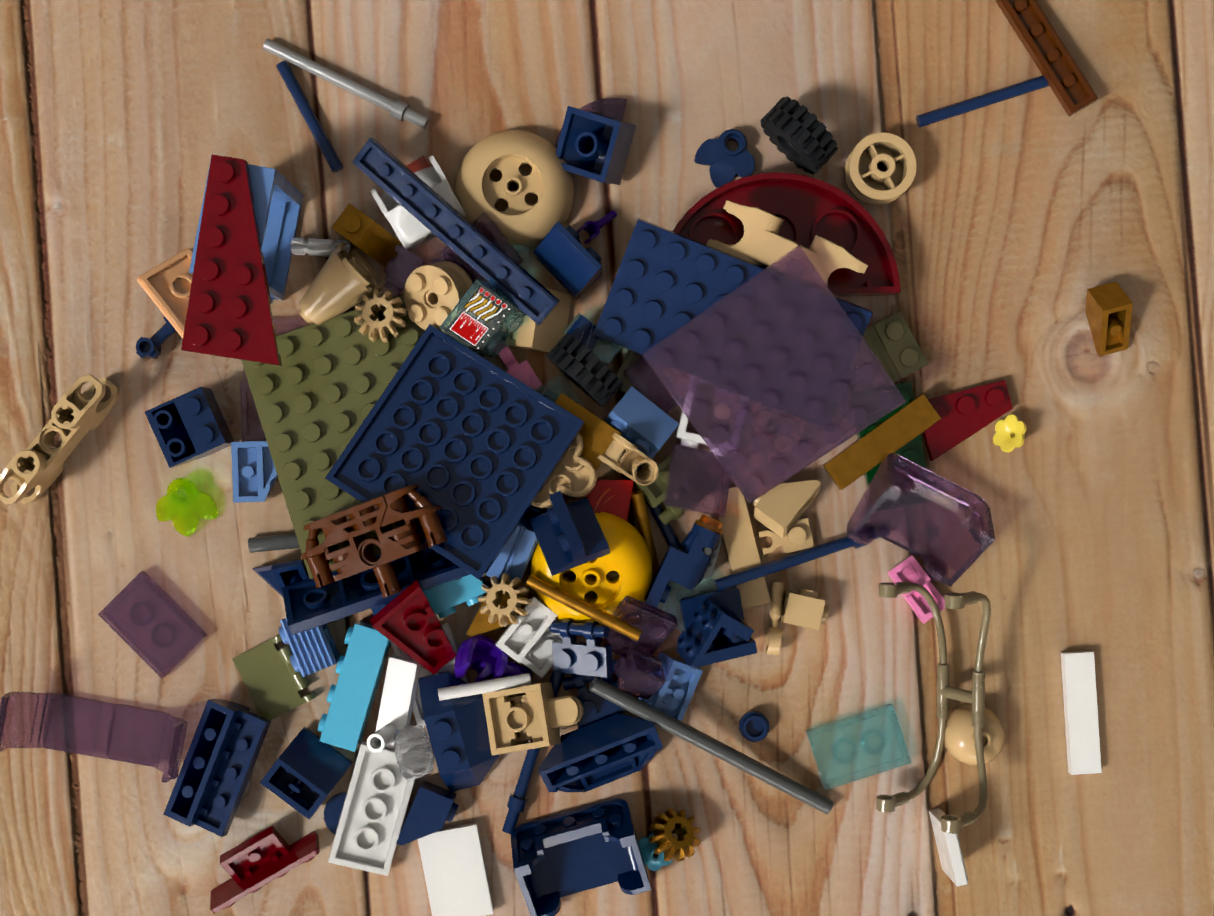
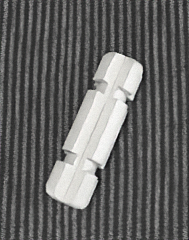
M292 238L291 253L294 255H305L308 253L309 256L330 257L339 243L348 244L344 249L350 253L351 243L347 240H337V242H334L331 239L309 238L306 241L304 238Z

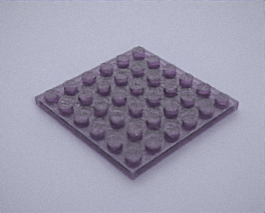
M800 245L643 353V357L749 503L907 402Z

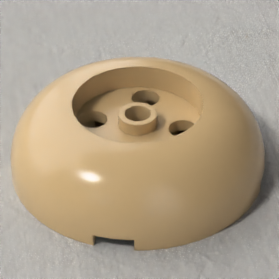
M506 130L483 138L465 155L455 178L454 194L466 214L465 218L503 251L519 252L537 248L558 221L562 225L565 224L574 204L575 186L572 172L563 170L561 163L566 162L563 159L559 160L556 155L557 147L547 139L528 131ZM524 164H529L532 167V172L527 176L519 173V168ZM494 170L502 173V178L498 182H493L489 178L490 173ZM512 183H517V186H519V189L515 192L508 190ZM530 193L536 194L538 197V202L533 206L527 205L525 202L526 196ZM500 199L508 202V208L503 212L495 208L496 202Z

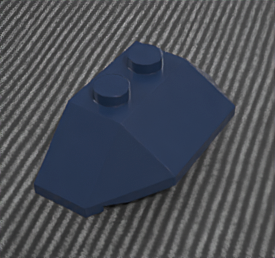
M448 670L420 677L418 682L423 717L442 780L450 793L480 785L499 757V755H491L482 694L439 701L438 688L467 684V682L456 678L455 674Z
M617 713L561 735V743L553 746L538 767V771L549 792H557L558 790L563 792H587L642 770L655 753L663 748V745L653 722Z

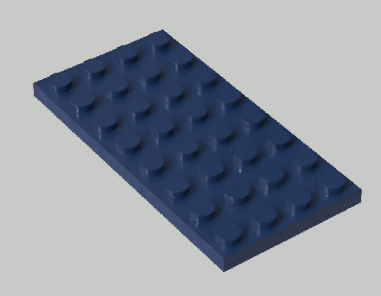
M638 218L593 335L823 427L873 312Z

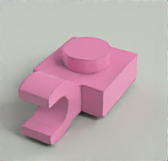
M508 346L497 352L508 369L506 373L533 390L542 386L527 359L519 364Z

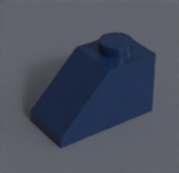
M423 780L396 844L405 845L441 830L446 820L452 822L459 806L453 803L457 794L454 792L450 793L447 789Z

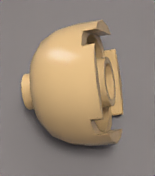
M964 703L949 712V718L946 719L944 746L956 760L968 765H977L974 727H972V704ZM987 707L984 710V727L982 728L985 764L993 761L1001 753L1005 743L1003 725L999 717Z

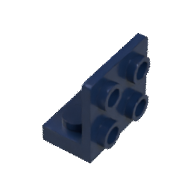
M736 586L719 592L716 590L680 599L684 630H688L693 621L692 617L696 607L704 603L706 598L737 614L744 621L740 591ZM719 631L698 667L757 653L756 641L751 637L746 641L739 636L736 640H733Z
M706 598L704 603L696 607L692 617L693 621L688 630H684L678 637L676 651L691 668L697 669L719 631L733 640H736L739 636L748 641L754 630L737 614Z

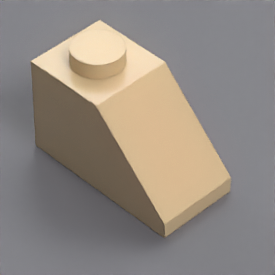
M818 480L773 484L767 492L763 490L756 497L753 503L755 506L754 518L783 539L819 495L821 483Z

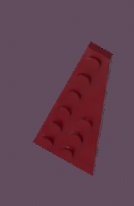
M212 154L181 350L282 366L276 341V327L273 323L270 306L271 297L264 256L260 247V232L255 217L254 197L248 162L244 159Z

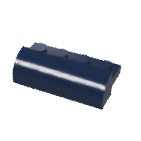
M209 699L163 815L189 827L197 825L218 836H226L271 721L250 712V708L222 699Z

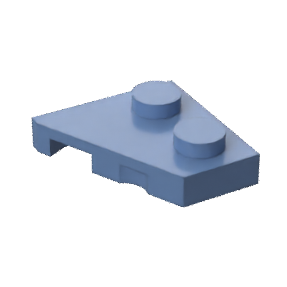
M267 441L231 442L233 503L265 502L278 477Z

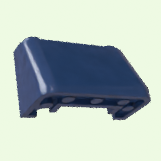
M609 799L527 822L516 827L511 834L513 869L531 916H555L561 909V897L617 881L621 891L625 894L635 895L651 890L627 802L623 799Z

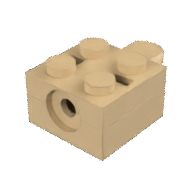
M552 682L482 694L492 756L560 744L559 727L574 725L583 716V705L577 697L567 695L554 698Z

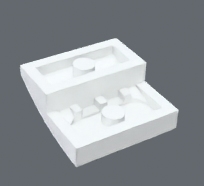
M533 596L531 604L523 608L528 612L527 616L518 614L519 623L516 625L511 623L495 645L518 663H523L543 678L553 665L552 642L558 639L562 640V636L559 633H552L550 631L551 623L553 621H560L556 618L558 615Z

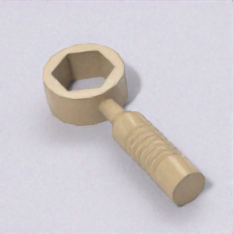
M772 582L770 605L772 627H768L766 634L765 652L767 655L778 656L780 653L782 632L781 628H778V620L782 616L783 582Z

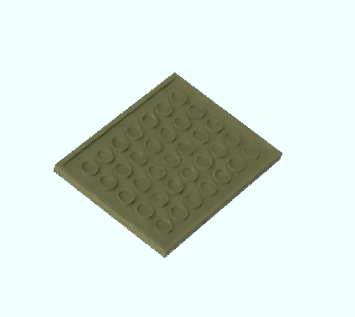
M404 293L392 297V299L399 297L402 301L400 307L406 309ZM352 310L338 315L321 325L314 323L278 335L276 341L282 366L242 360L302 554L305 553L306 540L309 530H303L304 525L362 504V502L325 479V477L425 332V330L410 320L408 311L407 315L401 318L405 321L406 327H396L395 329L398 331L399 336L396 338L392 333H389L388 342L385 343L381 340L380 335L375 342L369 339V333L362 335L359 332L361 325L354 322V318L360 315V313ZM381 311L376 314L380 321L385 319ZM394 523L391 524L392 529L399 528ZM322 528L318 530L319 545L325 542ZM376 530L365 534L366 539L378 536ZM349 540L337 544L338 549L350 546ZM374 544L373 553L376 557H380L381 549L378 545ZM304 559L309 579L313 580L314 578L312 576L308 562L306 559ZM333 559L328 560L329 565L334 564Z

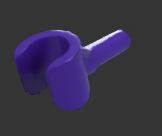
M612 210L595 222H585L577 230V233L582 230H586L589 233L590 237L583 243L588 244L599 235L600 229L617 217L616 212Z

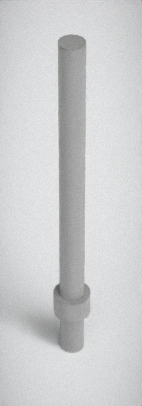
M266 39L264 42L263 50L389 111L392 117L400 121L405 119L423 129L427 127L430 118L410 109L409 104L399 99L394 101L270 39Z

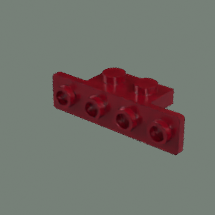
M272 825L220 855V865L232 879L211 891L210 910L215 914L224 908H229L241 898L250 893L257 892L267 883L276 878L283 877L293 868L312 860L320 852L319 835L313 831L289 845Z

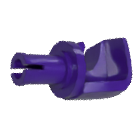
M476 635L462 642L457 651L454 664L455 677L461 679L469 669L476 670L478 677L474 682L530 673L531 678L532 670L508 661V654L495 645L496 641L483 635Z

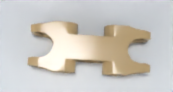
M730 200L726 201L723 209L742 221L744 225L743 238L740 242L732 245L709 239L706 244L758 266L767 265L802 284L834 297L836 295L830 291L827 283L833 271L838 268H848L864 274L868 267L866 263L854 257L843 246L821 236L815 235L809 248L778 234L784 222L782 218L758 207L741 205Z
M91 374L80 377L53 407L51 419L29 447L18 452L1 473L0 500L6 505H12L19 501L23 504L37 501L61 474L64 468V461L88 431L96 429L119 399L120 387L106 377L97 379ZM87 382H91L92 384L81 393L82 386ZM107 385L111 390V396L107 401L100 402L105 395ZM57 433L62 437V443L58 448L53 442L54 436ZM10 479L14 480L11 486L13 497L6 496L3 491L5 482ZM35 487L34 494H32L29 497L25 496L32 488Z

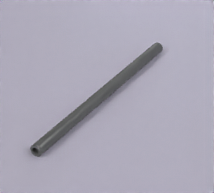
M598 677L593 679L589 691L647 721L653 722L654 725L824 814H828L833 807L831 799Z

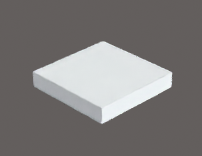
M939 808L929 810L942 870L957 887L967 885L968 878L958 833L943 832L941 830V817L946 814Z

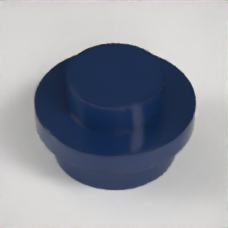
M749 711L739 721L740 733L748 741H761L769 732V721L763 713Z

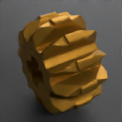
M673 808L666 810L665 815L659 813L655 817L656 823L651 824L649 830L655 835L650 837L648 842L656 843L658 846L655 848L654 854H659L663 851L664 861H670L674 858L676 862L683 861L685 856L689 858L694 855L693 847L699 846L701 842L695 837V835L700 833L701 828L692 826L695 817L691 816L686 819L685 810L682 809L675 813Z

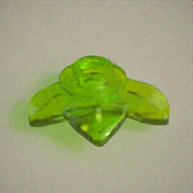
M184 477L174 479L168 485L167 494L161 497L156 504L158 521L172 520L175 529L186 537L194 533L199 524V518L216 519L218 516L213 498L205 492L198 491L196 484ZM183 489L187 493V497H180L177 494V490Z

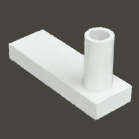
M394 654L388 658L376 730L367 739V746L372 752H380L384 748L403 751L406 748L421 667L413 659Z

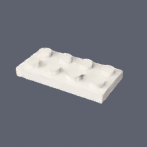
M361 741L328 863L388 876L397 845L396 842L400 834L420 763V755L390 748H384L380 752H372L368 748L367 743Z

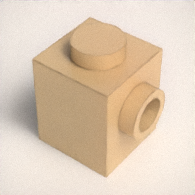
M801 588L800 593L786 590L780 620L783 623L820 630L821 623L825 624L828 616V606H825L826 600L818 597L819 592L815 590Z

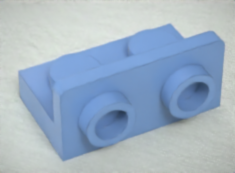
M660 652L657 660L654 661L651 667L650 677L645 688L641 691L639 699L682 721L703 670L698 667L693 669L687 663Z

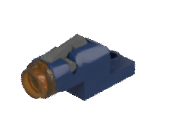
M701 514L699 520H695L691 531L681 543V546H683L681 551L669 545L644 600L646 604L657 608L659 602L665 603L671 591V587L667 585L669 580L692 590L702 579L713 576L722 542L721 536L723 531L721 529L724 523Z

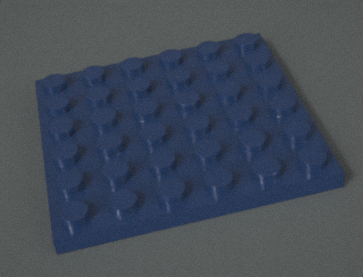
M429 324L325 479L362 503L413 484L420 485L417 491L422 496H425L433 505L439 504L442 507L437 513L445 535L448 538V541L430 548L482 581L585 423ZM409 496L405 498L409 510L419 509ZM404 520L394 523L398 527L406 525ZM422 525L416 528L418 533L423 531ZM426 536L420 538L422 543L427 542Z

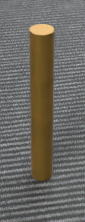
M636 490L631 492L639 533L644 538L651 554L652 578H654L659 569L658 558L642 490Z

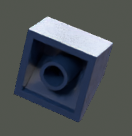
M568 106L556 149V155L559 160L563 159L566 162L561 163L563 170L602 183L620 185L637 125Z

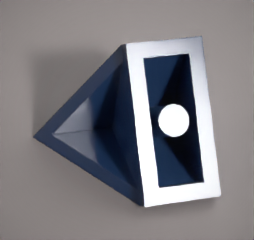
M300 559L253 568L282 597V587L309 579L304 560L300 561Z

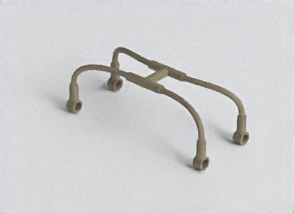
M910 581L879 583V597L895 598L899 594L910 593L912 590L917 591L926 599L932 611L939 644L936 717L939 718L934 755L922 781L909 792H900L894 795H878L876 797V809L880 812H893L895 807L909 803L911 799L924 791L932 780L942 755L946 719L949 718V699L971 703L972 727H974L980 787L979 803L973 812L968 811L959 815H943L941 817V830L943 832L951 834L960 833L962 827L973 824L983 814L988 797L982 728L984 727L985 671H983V661L991 615L990 601L986 595L975 591L945 594L944 607L948 609H963L964 606L976 604L978 601L983 606L975 670L972 672V691L949 686V664L947 663L945 631L939 608L931 593L922 585L911 583Z

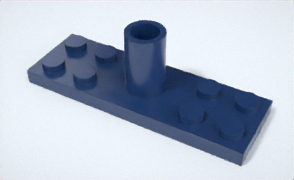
M430 547L391 562L400 588H402L401 592L416 580H418L422 590H429L437 585L470 575ZM372 568L316 588L314 579H306L282 587L287 624L292 635L340 620L370 608L375 616L401 593L383 598ZM333 572V576L338 575V572Z

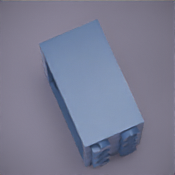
M248 164L254 197L255 217L260 232V247L264 256L271 303L273 304V299L282 301L284 299L292 258L291 240L296 237L303 194L276 169ZM206 187L189 269L191 274L194 271Z

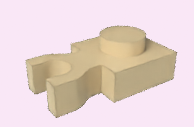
M808 517L798 519L783 539L769 530L757 532L759 538L769 536L772 541L769 547L761 548L762 554L772 553L780 546H782L783 553L814 547Z

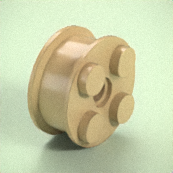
M885 132L871 134L862 139L849 154L844 169L846 184L851 193L864 203L884 205L893 202L910 187L915 178L917 169L915 154L910 145L897 135ZM877 166H881L884 172L879 171Z
M441 261L432 265L420 266L409 275L404 287V302L408 316L411 321L415 322L423 330H426L429 324H431L440 331H445L475 293V288L468 273L453 262Z

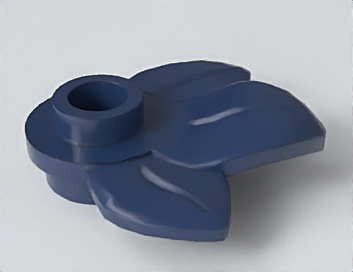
M736 129L724 131L719 139L706 140L697 150L694 162L697 164L710 166V178L716 188L731 182L736 174L741 178L751 176L755 168L754 158L747 150V138L741 131ZM735 141L738 148L730 150L727 147V142Z

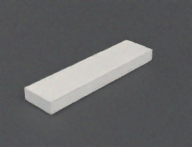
M1060 652L1068 773L1071 775L1102 773L1094 652Z

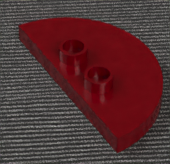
M773 172L755 174L731 181L700 199L687 211L673 230L675 233L705 245L709 239L728 245L736 244L743 238L744 225L738 217L723 209L726 201L730 200L741 205L758 207L784 220L778 232L779 235L807 248L810 247L815 235L821 236L843 246L850 254L868 265L864 274L848 268H838L833 271L827 283L830 291L836 296L897 295L901 292L898 268L891 246L874 218L863 206L845 192L824 181L809 176ZM763 264L762 266L763 268H766L768 270H771L773 272H776L778 274H781L794 280V278L782 272H779L767 265Z

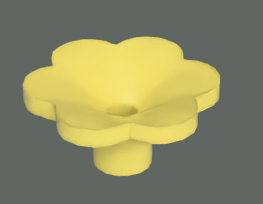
M1012 414L1008 415L1005 420H999L995 425L996 433L993 436V443L996 446H1000L1001 450L1006 453L1012 452L1014 448L1021 447L1025 440L1026 424L1019 421L1018 417Z

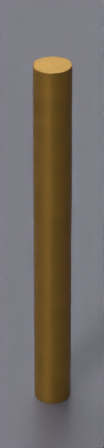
M532 574L526 582V586L635 641H638L643 631Z

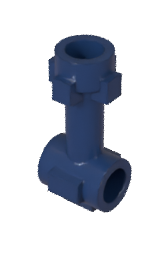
M165 316L163 318L166 323L150 339L141 337L137 341L136 353L141 358L157 359L161 355V344L176 331Z

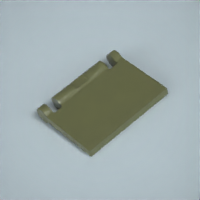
M280 634L232 659L261 717L272 720L316 697L314 692H310L302 697L299 690L304 689L310 684L306 676L302 677L300 671L296 672L290 660V655H293L290 645L280 650L275 643L282 641Z

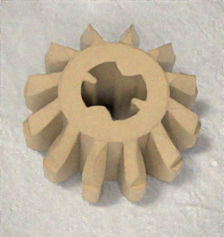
M374 290L373 299L371 300L368 296L363 295L362 300L365 302V305H355V310L360 313V315L354 318V322L361 325L359 332L362 335L369 333V339L372 342H375L379 335L384 343L388 342L389 333H392L397 338L399 333L395 328L406 327L405 321L401 318L407 315V311L405 308L400 307L402 304L399 297L392 299L390 291H386L381 298L379 291ZM380 311L385 316V319L382 321L376 317V314Z
M504 573L501 582L496 576L491 577L493 587L486 584L482 585L481 588L487 592V596H478V601L487 603V605L480 609V613H490L488 617L489 623L493 624L498 620L500 627H506L508 618L513 625L519 623L517 613L521 616H527L528 612L521 607L522 604H531V599L522 598L523 595L529 592V588L527 586L519 588L522 581L520 578L515 577L511 581L510 575ZM502 594L510 596V599L507 600V607L499 605V602L503 600Z

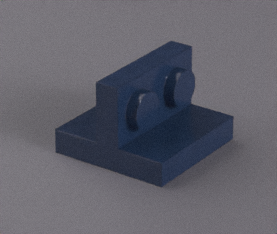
M561 491L549 495L551 507L547 508V512L529 519L552 576L610 554L608 543L587 497L566 505Z

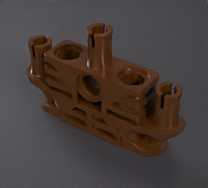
M413 484L303 526V530H309L306 540L305 553L301 555L300 561L307 560L316 588L372 568L383 598L402 591V588H400L391 562L448 541L437 513L442 507L439 504L433 505L425 496H422L417 491L420 485ZM409 496L419 509L409 510L405 498ZM401 520L405 521L406 525L392 529L391 524ZM422 525L423 531L418 533L416 528ZM322 528L325 542L319 545L318 530ZM376 530L378 536L366 539V533ZM426 536L427 542L422 544L420 538ZM349 540L350 546L338 549L337 544ZM374 544L378 545L381 549L380 558H377L373 553ZM333 559L334 564L329 565L328 560ZM336 569L338 575L333 576L332 570Z

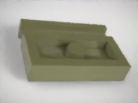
M901 311L865 330L862 338L887 385H891L928 365Z

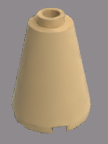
M339 243L335 247L299 302L301 308L299 313L309 324L321 325L363 302V295L370 298L373 296L374 290L380 292L383 289V282L381 281L377 284L374 279L378 273L357 250L353 249L350 253L344 249L348 245L346 243Z

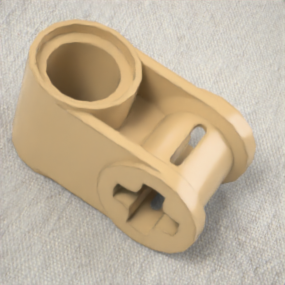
M614 432L612 435L613 441L605 453L599 454L597 458L642 486L653 483L659 471L656 462L639 451L634 444ZM642 464L641 469L637 472L638 467Z

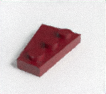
M1005 380L928 399L941 418L922 432L930 461L935 460L1013 409Z
M418 580L414 581L370 619L373 628L433 675L456 656L455 650Z

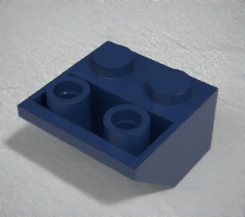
M558 221L533 253L535 258L577 300L602 276V258L590 246L585 249L580 244V235L569 224L564 227Z
M196 388L145 411L169 468L209 456L231 446V442H235L210 388Z
M304 726L260 783L310 820L353 762L329 744L320 742V737Z

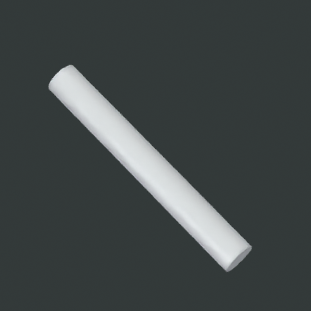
M530 673L438 688L439 701L531 685Z

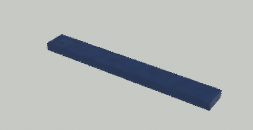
M374 138L368 139L352 163L536 324L541 325L560 300Z

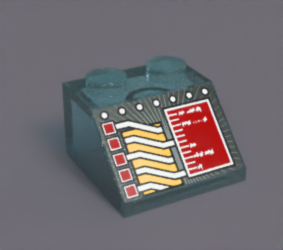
M476 279L439 328L476 354L493 357L502 351L506 344L505 341L511 333L522 326L526 314L491 283Z

